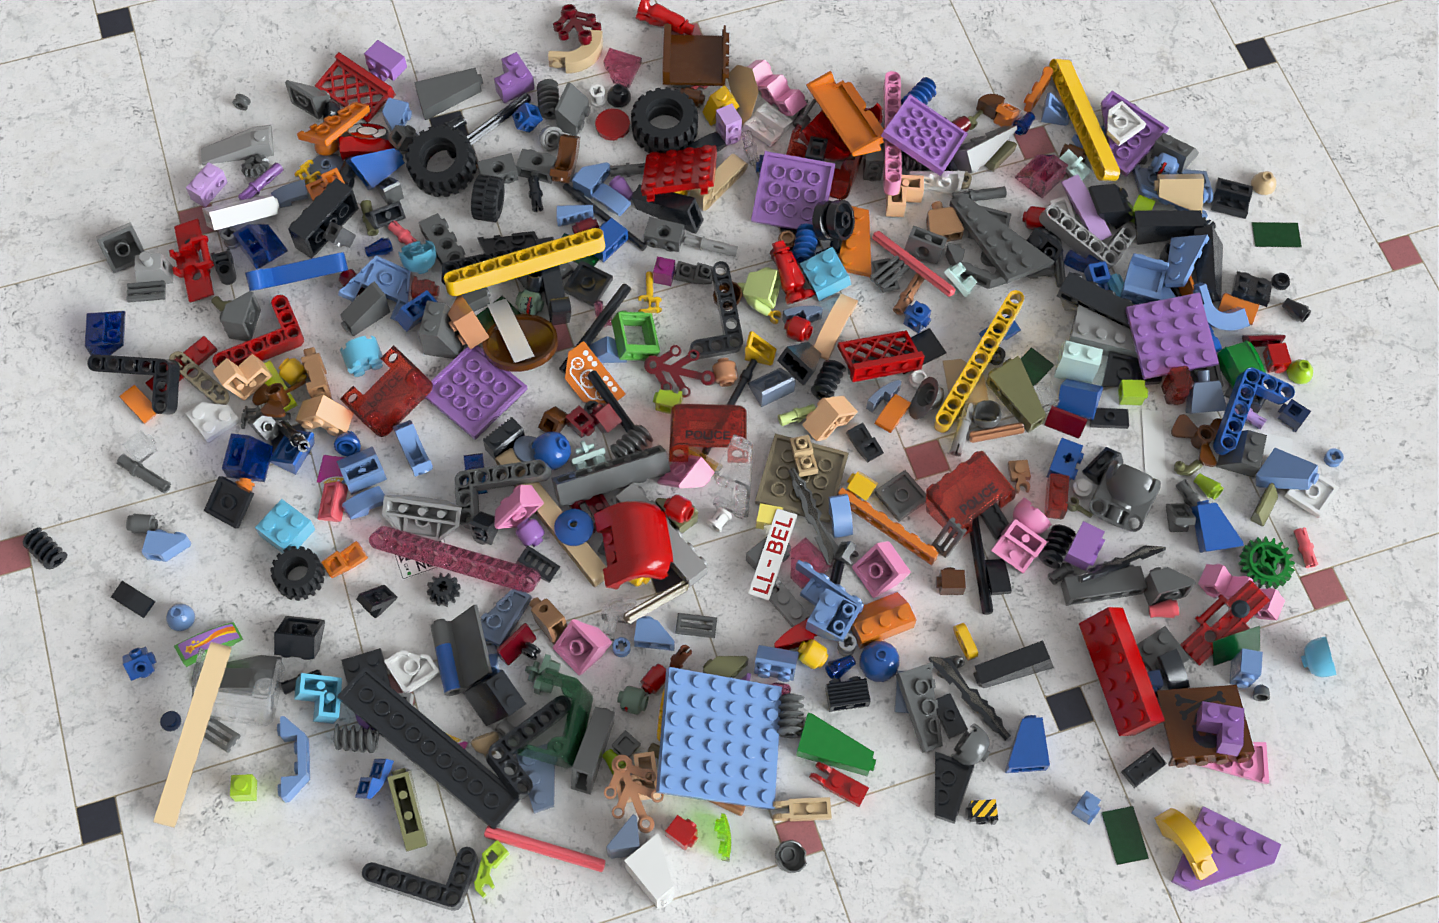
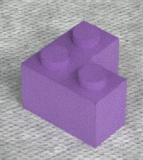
M379 40L364 53L369 72L384 82L388 78L394 81L407 68L405 57Z
M517 52L501 59L504 74L494 78L496 92L503 103L535 89L533 76Z
M1083 521L1064 561L1086 571L1089 565L1093 566L1105 542V539L1102 538L1105 531Z
M1202 701L1197 711L1196 731L1217 734L1216 753L1238 756L1243 747L1244 708Z

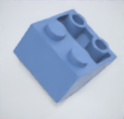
M373 446L337 461L350 494L387 480Z
M826 588L807 621L806 629L823 639L843 642L862 607Z
M759 645L754 674H758V677L761 678L774 677L782 682L794 681L798 652Z

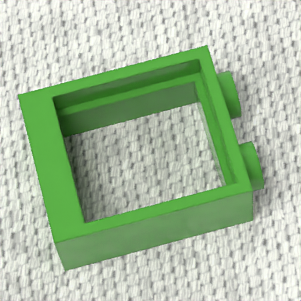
M642 311L617 312L611 323L619 360L645 361L649 356H658L660 347L652 313H644ZM624 326H642L645 345L627 344Z

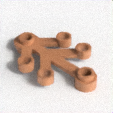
M618 755L612 761L614 775L609 786L604 790V795L607 799H614L617 795L616 788L621 778H623L625 787L617 806L612 809V815L615 819L623 818L625 814L624 809L630 797L639 818L637 822L639 831L645 834L650 833L654 828V820L647 816L638 793L651 798L655 803L661 802L664 794H661L662 797L659 800L654 799L653 795L656 793V789L653 790L633 782L630 774L643 778L646 783L654 782L656 774L653 770H643L632 765V760L628 756ZM621 761L626 763V767L623 769L618 767ZM647 773L653 774L654 777L652 780L646 779L645 776ZM613 789L614 795L608 796L606 794L607 790ZM621 809L622 815L616 816L614 811ZM644 820H648L650 822V826L644 828L642 826V822Z

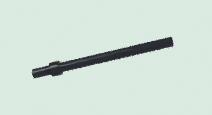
M568 183L563 185V189L572 195L575 201L581 202L583 205H593V212L602 220L607 222L612 218L587 199L579 189H574ZM628 231V240L642 251L645 250L647 245Z
M751 359L746 370L742 371L740 381L713 429V439H711L710 434V439L705 443L702 453L709 454L716 441L714 433L716 431L721 432L746 383L750 382L753 376L752 372L758 363L757 360Z

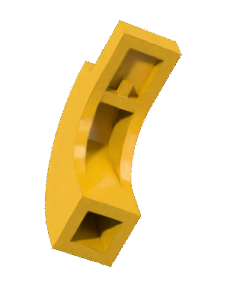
M1170 808L1154 818L1162 835L1174 841L1182 850L1196 879L1201 881L1218 870L1211 857L1213 852L1209 844L1188 817L1180 811Z

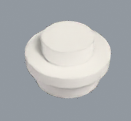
M916 370L910 374L909 382L914 388H919L921 382L928 377L925 372Z
M1078 479L1073 484V491L1078 497H1087L1092 492V484L1086 479Z

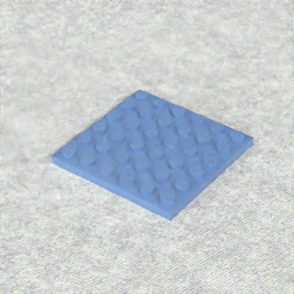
M672 667L667 668L656 793L767 810L775 809L773 802L775 801L779 744L777 729L780 728L777 723L780 721L778 714L781 711L779 709V705H781L779 698L782 695V687Z

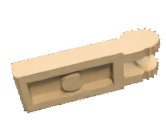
M830 797L798 798L773 802V807L776 809L789 807V813L773 815V821L832 819Z

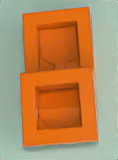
M337 168L321 174L322 178L305 185L313 201L336 178L344 183Z
M135 385L119 396L144 424L157 415L152 409V402Z
M895 394L885 406L875 424L891 433L909 409L911 402Z
M355 541L343 551L334 552L321 563L329 576L334 578L368 559V556L359 542Z

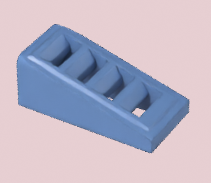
M593 205L557 206L558 226L572 224L588 217L594 218Z

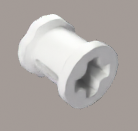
M600 84L591 86L589 92L591 94L590 102L592 106L602 107L606 102L604 87Z
M718 507L717 513L712 519L707 520V524L712 530L720 533L724 524L730 521L732 516L726 509Z

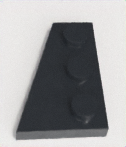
M1110 351L1102 386L1119 387L1122 380H1145V385L1160 384L1163 376L1143 379L1138 358Z
M935 751V817L955 824L975 765H963L954 758Z

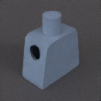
M1209 370L1198 371V382L1188 384L1186 413L1225 411L1226 402L1221 382L1210 381Z

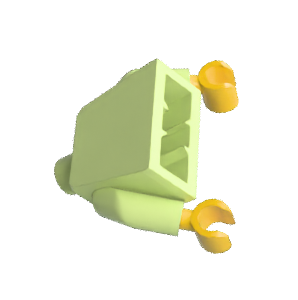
M765 267L756 272H750L746 283H737L741 287L747 304L764 316H770L771 323L778 324L779 320L773 316L781 318V312L778 310L772 312L771 309L775 308L781 287L779 271Z

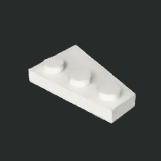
M932 171L909 172V175L924 176V190L947 195L961 191L965 171H944L941 176Z

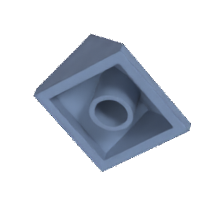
M778 368L749 382L748 386L760 406L763 407L794 392L796 379L787 371Z
M633 814L607 845V854L611 859L629 857L640 848L636 815Z

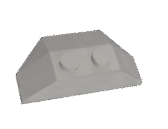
M412 495L384 496L382 516L388 520L401 536L441 541L460 526L462 507L446 500Z

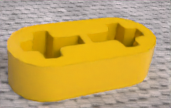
M965 623L953 626L954 634L966 659L969 661L978 657L977 647Z

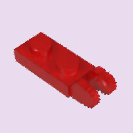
M817 762L815 767L829 776L825 780L818 774L811 773L809 778L822 785L824 789L860 807L869 787L834 768L831 769L829 766Z

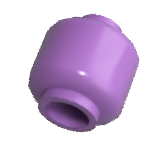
M527 518L516 526L518 528L516 535L524 546L533 545V547H536L544 541L542 537L545 531L536 519L530 520Z

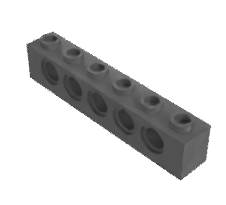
M437 213L419 222L421 233L426 241L434 243L436 258L441 266L444 262L465 258V251L461 245H457V238L453 231L449 232V226L445 218L441 219ZM487 287L461 294L473 312L490 304L489 297L491 295Z

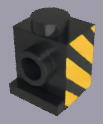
M996 799L970 801L965 809L966 819L970 820V822H976L977 825L987 824L989 821H991V825H995L998 821Z

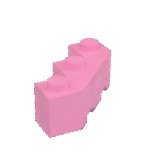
M755 60L747 66L754 71L758 90L762 93L761 97L770 105L775 104L779 108L778 111L784 115L793 116L807 105L804 94L799 89H790L787 79L782 74H773L766 60Z
M1206 564L1198 584L1207 595L1216 598V596L1222 594L1229 600L1249 580L1252 582L1253 580L1248 576H1232L1224 565ZM1259 588L1270 601L1254 617L1277 620L1285 600L1274 588Z

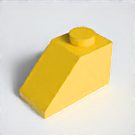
M725 85L710 95L702 111L710 126L716 123L717 109L731 103L735 109L740 107L733 94Z

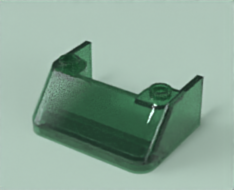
M545 669L536 675L535 680L561 687L562 693L566 697L571 698V708L567 714L563 736L552 738L548 742L547 749L527 744L519 749L517 754L563 768H572L587 729L593 695L577 678Z

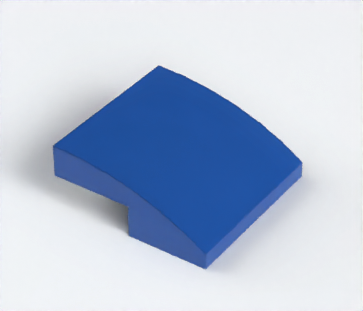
M374 759L370 776L360 778L355 798L371 799L376 795L385 783L394 761Z

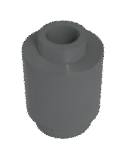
M134 513L127 517L126 528L132 533L147 534V531H155L158 528V520L155 519L154 515Z

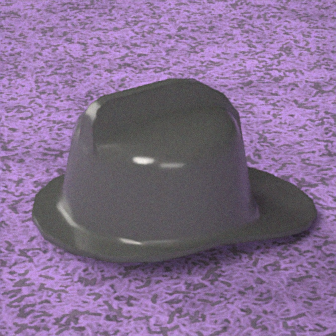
M934 377L925 378L911 400L909 414L913 419L923 418L929 411L938 408L942 404L944 389L939 387L938 381Z

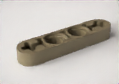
M180 351L173 352L169 356L170 360L181 358L185 367L183 368L179 363L180 375L211 402L222 405L228 404L230 399L228 391L188 356ZM193 368L198 373L195 377H189L187 371ZM203 381H210L212 386L209 389H203L201 387ZM216 390L219 395L224 394L225 399L217 400V396L213 391Z

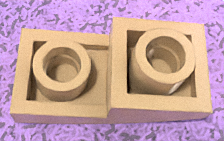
M809 435L790 438L799 477L818 474V467L813 455V447Z

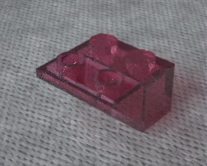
M1037 154L1015 176V179L1043 198L1065 177L1068 164L1056 155Z

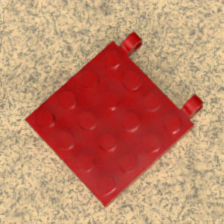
M704 145L700 148L688 147L677 151L669 150L666 153L652 152L646 155L641 186L642 196H647L646 201L651 202L655 200V194L701 189V195L708 194V188L714 187L716 145Z

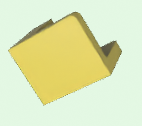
M760 503L756 528L763 530L764 524L772 525L776 510H783V507Z

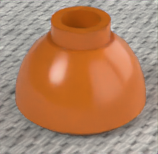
M335 139L327 147L315 144V151L319 155H331L338 150L339 142Z

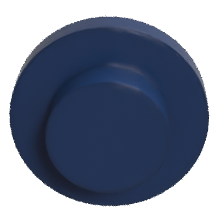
M168 711L162 715L160 725L165 731H175L181 725V716L175 711Z

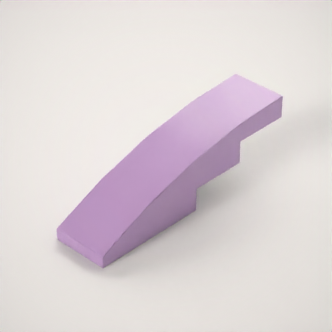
M1077 174L1062 181L1061 184L1075 213L1079 215L1083 226L1101 241L1111 237L1112 234L1105 220L1097 214L1091 195L1079 175Z

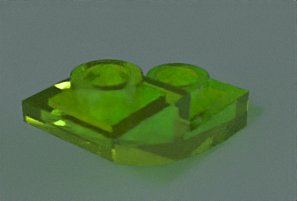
M721 813L720 819H716L714 831L718 832V839L725 840L720 841L718 853L722 854L721 860L729 862L731 832L726 814Z

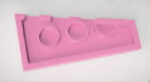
M1253 742L1255 752L1251 759L1245 763L1234 761L1223 765L1208 763L1202 766L1259 783L1269 784L1266 742Z

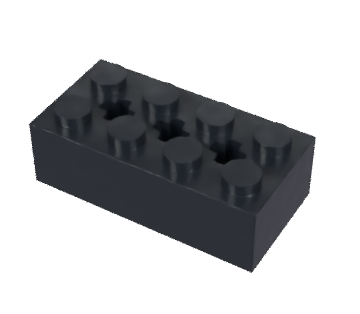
M336 178L326 186V189L314 199L308 208L303 210L297 220L290 224L288 230L296 249L312 259L328 242V240L322 237L330 222L343 226L352 217L359 207L351 187Z

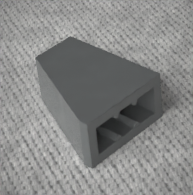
M375 281L340 314L343 321L341 326L346 332L350 331L353 336L390 313L386 296Z

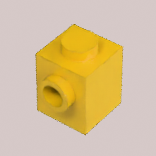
M860 471L856 474L852 473L847 480V483H849L847 489L865 501L869 499L878 485L876 481Z

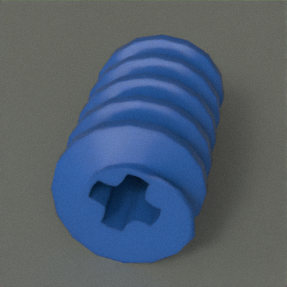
M923 77L901 99V104L903 105L907 97L912 95L927 105L932 100V97L936 96L935 82L928 77Z
M808 223L801 224L797 228L792 252L797 263H802L814 257L818 243V237L815 235L813 225Z

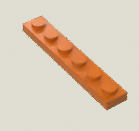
M844 488L840 489L837 495L848 494L852 512L930 565H933L939 553L935 547L922 542L916 534H910L898 522L894 523L888 519L885 513L873 509L870 503L860 500L852 491L845 490Z

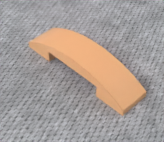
M841 294L835 302L814 345L821 353L820 358L829 360L836 342L849 316L851 317L858 300Z

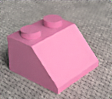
M518 485L513 489V493L509 497L504 498L500 502L501 505L495 509V528H516L518 524L529 518L544 504L532 485Z
M889 541L875 544L852 566L873 598L898 585L911 573Z

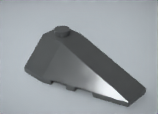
M259 655L227 662L218 691L274 697L282 658ZM202 667L197 668L193 684L194 689H196Z

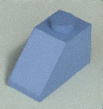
M606 162L582 167L572 177L573 188L579 189L584 193V196L592 199L591 195L609 177L610 164Z
M649 616L637 619L634 647L674 651L675 641L658 620Z

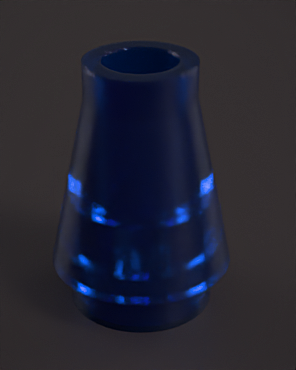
M1027 112L1022 117L1016 119L1012 125L1017 126V130L1014 133L1020 136L1026 134L1035 120V115L1032 112Z
M382 237L371 245L364 247L368 258L376 255H388L393 251L388 237Z
M851 654L829 661L828 665L825 666L826 673L832 680L840 679L848 670L856 665V661Z

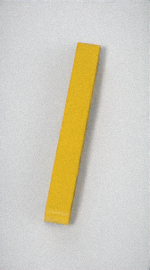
M1052 59L1049 63V67L1053 69L1052 79L1096 178L1099 181H1117L1120 176L1119 166L1072 62L1068 59Z
M592 228L447 272L444 275L447 293L451 296H458L600 253L605 249L603 231L599 228Z
M1013 290L1007 295L938 411L934 422V427L938 432L945 433L953 425L1021 310L1024 301L1022 292ZM1015 299V300H1017L1019 303H1016V304H1015V303L1011 302V300ZM1007 314L1010 318H1004L1002 315ZM993 329H999L1001 333H995ZM984 344H990L992 348H986ZM975 359H982L983 363H977ZM966 374H973L975 378H968ZM964 389L966 393L961 394L957 390ZM954 404L957 408L951 409L948 407V405ZM945 419L948 423L941 424L939 420Z

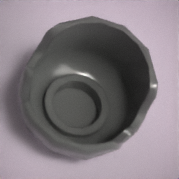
M991 400L978 402L975 404L973 421L978 427L984 429L994 428L1001 420L1002 408L997 402Z
M782 841L775 850V862L782 871L787 873L800 872L807 864L806 850L797 841Z

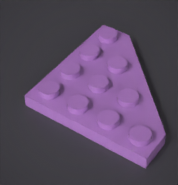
M1112 90L1102 100L1101 111L1107 142L1119 166L1120 173L1127 177L1153 149L1155 141L1163 133L1166 134L1169 127ZM1123 101L1146 123V126L1118 146L1107 135V118L1109 109Z
M1203 806L1194 825L1209 844L1213 852L1211 857L1218 870L1200 881L1196 879L1183 853L1171 882L1191 892L1275 863L1281 844Z

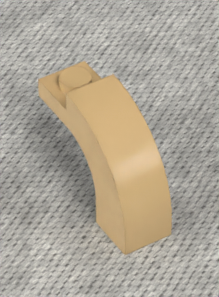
M590 30L592 33L591 43L589 45H581L574 51H549V67L565 68L566 74L588 69L601 55L603 32Z

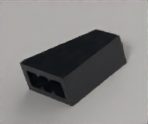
M810 342L787 346L777 361L802 385H805L815 372L821 353Z

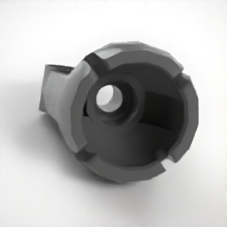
M1112 460L1108 464L1089 503V510L1092 514L1110 524L1130 532H1137L1142 528L1158 495L1161 482L1136 468ZM1095 501H1100L1103 504V510L1100 512L1094 511L1092 504ZM1130 518L1138 519V528L1132 529L1129 527L1128 521Z

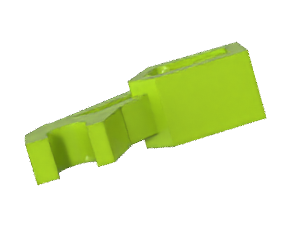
M498 840L482 853L478 874L474 882L475 890L482 898L486 896L485 892H483L485 885H489L492 890L495 888L490 876L491 869H496L510 854ZM494 852L498 858L493 863H490L487 857Z

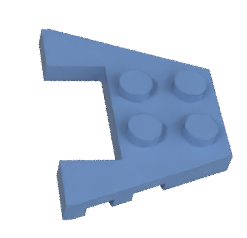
M376 255L345 287L340 289L338 296L353 302L361 287L366 289L375 281L384 292L386 298L397 303L390 319L395 320L394 318L400 308L409 303L410 271Z

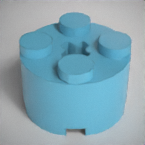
M366 336L352 339L346 343L344 350L342 347L340 349L348 372L354 374L355 377L363 376L365 371L369 369L378 370L383 367L384 357L374 336H371L372 339H367Z

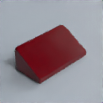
M1282 334L1242 335L1243 342L1247 340L1254 347H1266L1268 344L1282 343L1286 338Z
M1051 406L1044 425L1079 439L1087 419Z
M527 623L520 626L496 650L498 657L508 666L522 654L521 649L526 647V642L533 643L536 640L535 634Z

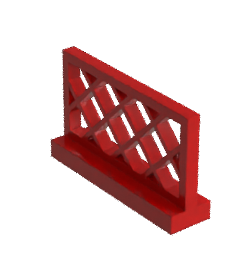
M338 52L335 55L336 61L314 86L328 92L330 98L343 107L349 105L348 100L357 98L358 103H361L360 98L369 96L370 103H366V105L371 107V111L362 118V120L369 123L386 103L388 97L394 98L396 94L390 85ZM337 67L341 68L343 74L334 76L333 72ZM354 77L356 83L347 85L346 78ZM343 79L344 85L335 87L334 80ZM331 81V88L324 89L321 87L325 82ZM368 86L369 92L360 93L359 87ZM356 88L357 94L348 95L347 89ZM344 90L345 96L336 97L335 91ZM380 94L383 96L380 101L373 102V95Z
M907 330L839 342L837 345L851 372L850 379L852 382L921 370L925 357L922 351L918 352ZM904 337L906 342L902 343L896 339ZM885 341L888 342L889 345L885 346L880 344L879 342ZM868 344L872 346V348L869 350L865 347H862V345ZM891 346H898L901 348V350L897 351L895 349H892ZM850 347V348H853V349H855V350H854V352L852 353V352H849V351L845 350V348ZM878 348L880 350H883L884 353L879 354L877 352H874V349ZM907 350L912 353L904 354L903 351ZM860 351L867 355L864 358L862 356L857 355V352ZM887 353H890V354H893V355H895V356H893V357H887L886 354H887ZM869 357H875L877 360H869ZM855 359L860 361V363L853 364L852 360Z

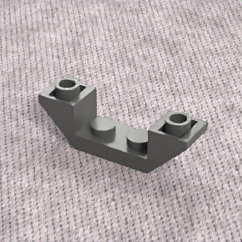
M948 243L945 256L950 266H954L959 262L962 263L966 269L960 275L963 279L966 280L969 276H973L977 281V285L987 289L1007 284L997 270L995 274H992L988 270L962 262L965 249L959 245Z

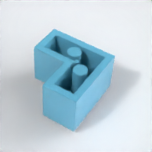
M301 673L296 679L294 700L315 702L313 722L334 724L339 718L340 700L337 699V696L341 692L342 678Z

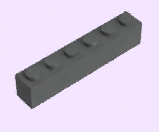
M661 445L551 479L557 501L561 506H569L575 501L588 500L598 494H608L611 490L617 488H627L632 483H643L653 477H662L666 473L671 472L667 451Z

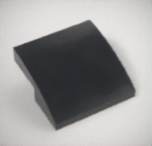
M1218 177L1211 210L1246 219L1249 202L1252 198L1253 186Z

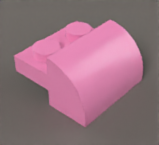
M1013 519L1003 530L1000 538L990 551L1024 574L1034 558L1044 548L1047 541L1018 520Z

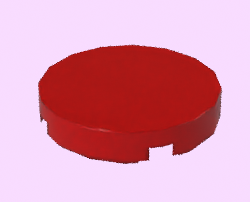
M606 109L596 117V130L600 137L606 140L615 141L618 138H623L630 130L629 116L620 109Z

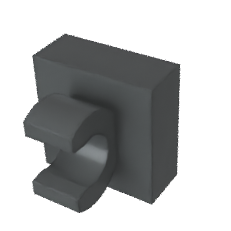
M852 541L841 542L835 557L833 554L832 558L842 561L846 565H853L850 556L858 557L859 554L854 550L856 545Z

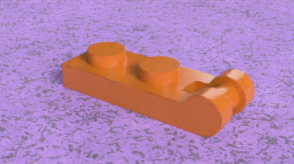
M1051 67L1043 68L1040 81L1034 83L1032 93H1028L1025 97V112L1031 113L1050 84L1053 74Z

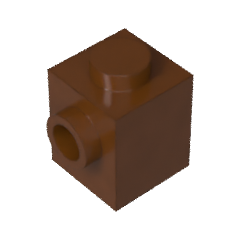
M952 567L941 570L939 576H936V588H939V594L963 595L966 589L965 570H955Z

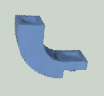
M1205 283L1193 285V294L1200 293L1210 326L1228 331L1250 326L1245 308L1236 307L1220 312L1212 304L1207 285Z
M408 420L393 426L414 476L416 477L432 470L431 460L422 446L412 421Z

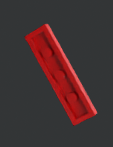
M203 336L183 353L199 366L218 350ZM181 358L174 359L175 361L180 363L183 366V368L185 367V365L182 363ZM189 369L187 371V375L191 373L194 369ZM180 375L179 381H181L184 377ZM154 376L145 382L152 392Z

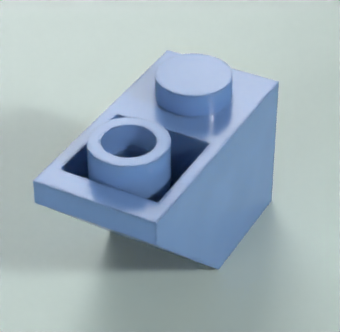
M389 97L382 110L385 123L390 132H392L395 125L405 126L412 115L408 102Z
M159 529L147 531L142 554L147 560L167 562L189 548L191 541L186 534L181 532H174L172 534Z

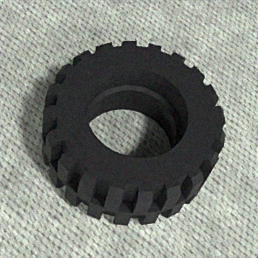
M661 87L655 88V91L649 90L645 96L642 94L631 110L633 138L640 148L644 147V151L647 153H666L669 150H684L694 142L698 134V110L694 101L689 99L687 94H681L680 90H671L669 87H665V89H661ZM666 115L676 118L679 123L672 128L662 129L653 126L650 121L658 116Z
M438 125L437 128H434V126L428 127L429 130L420 131V135L418 137L415 136L412 139L413 143L408 145L407 150L409 153L405 154L406 168L417 187L426 194H433L434 197H440L441 195L449 197L451 193L456 195L460 193L458 190L468 187L467 183L472 182L474 179L472 174H475L477 171L476 153L467 136L459 129L455 130L452 126L445 128L444 125ZM445 150L456 153V159L448 169L441 172L427 170V164L434 154Z

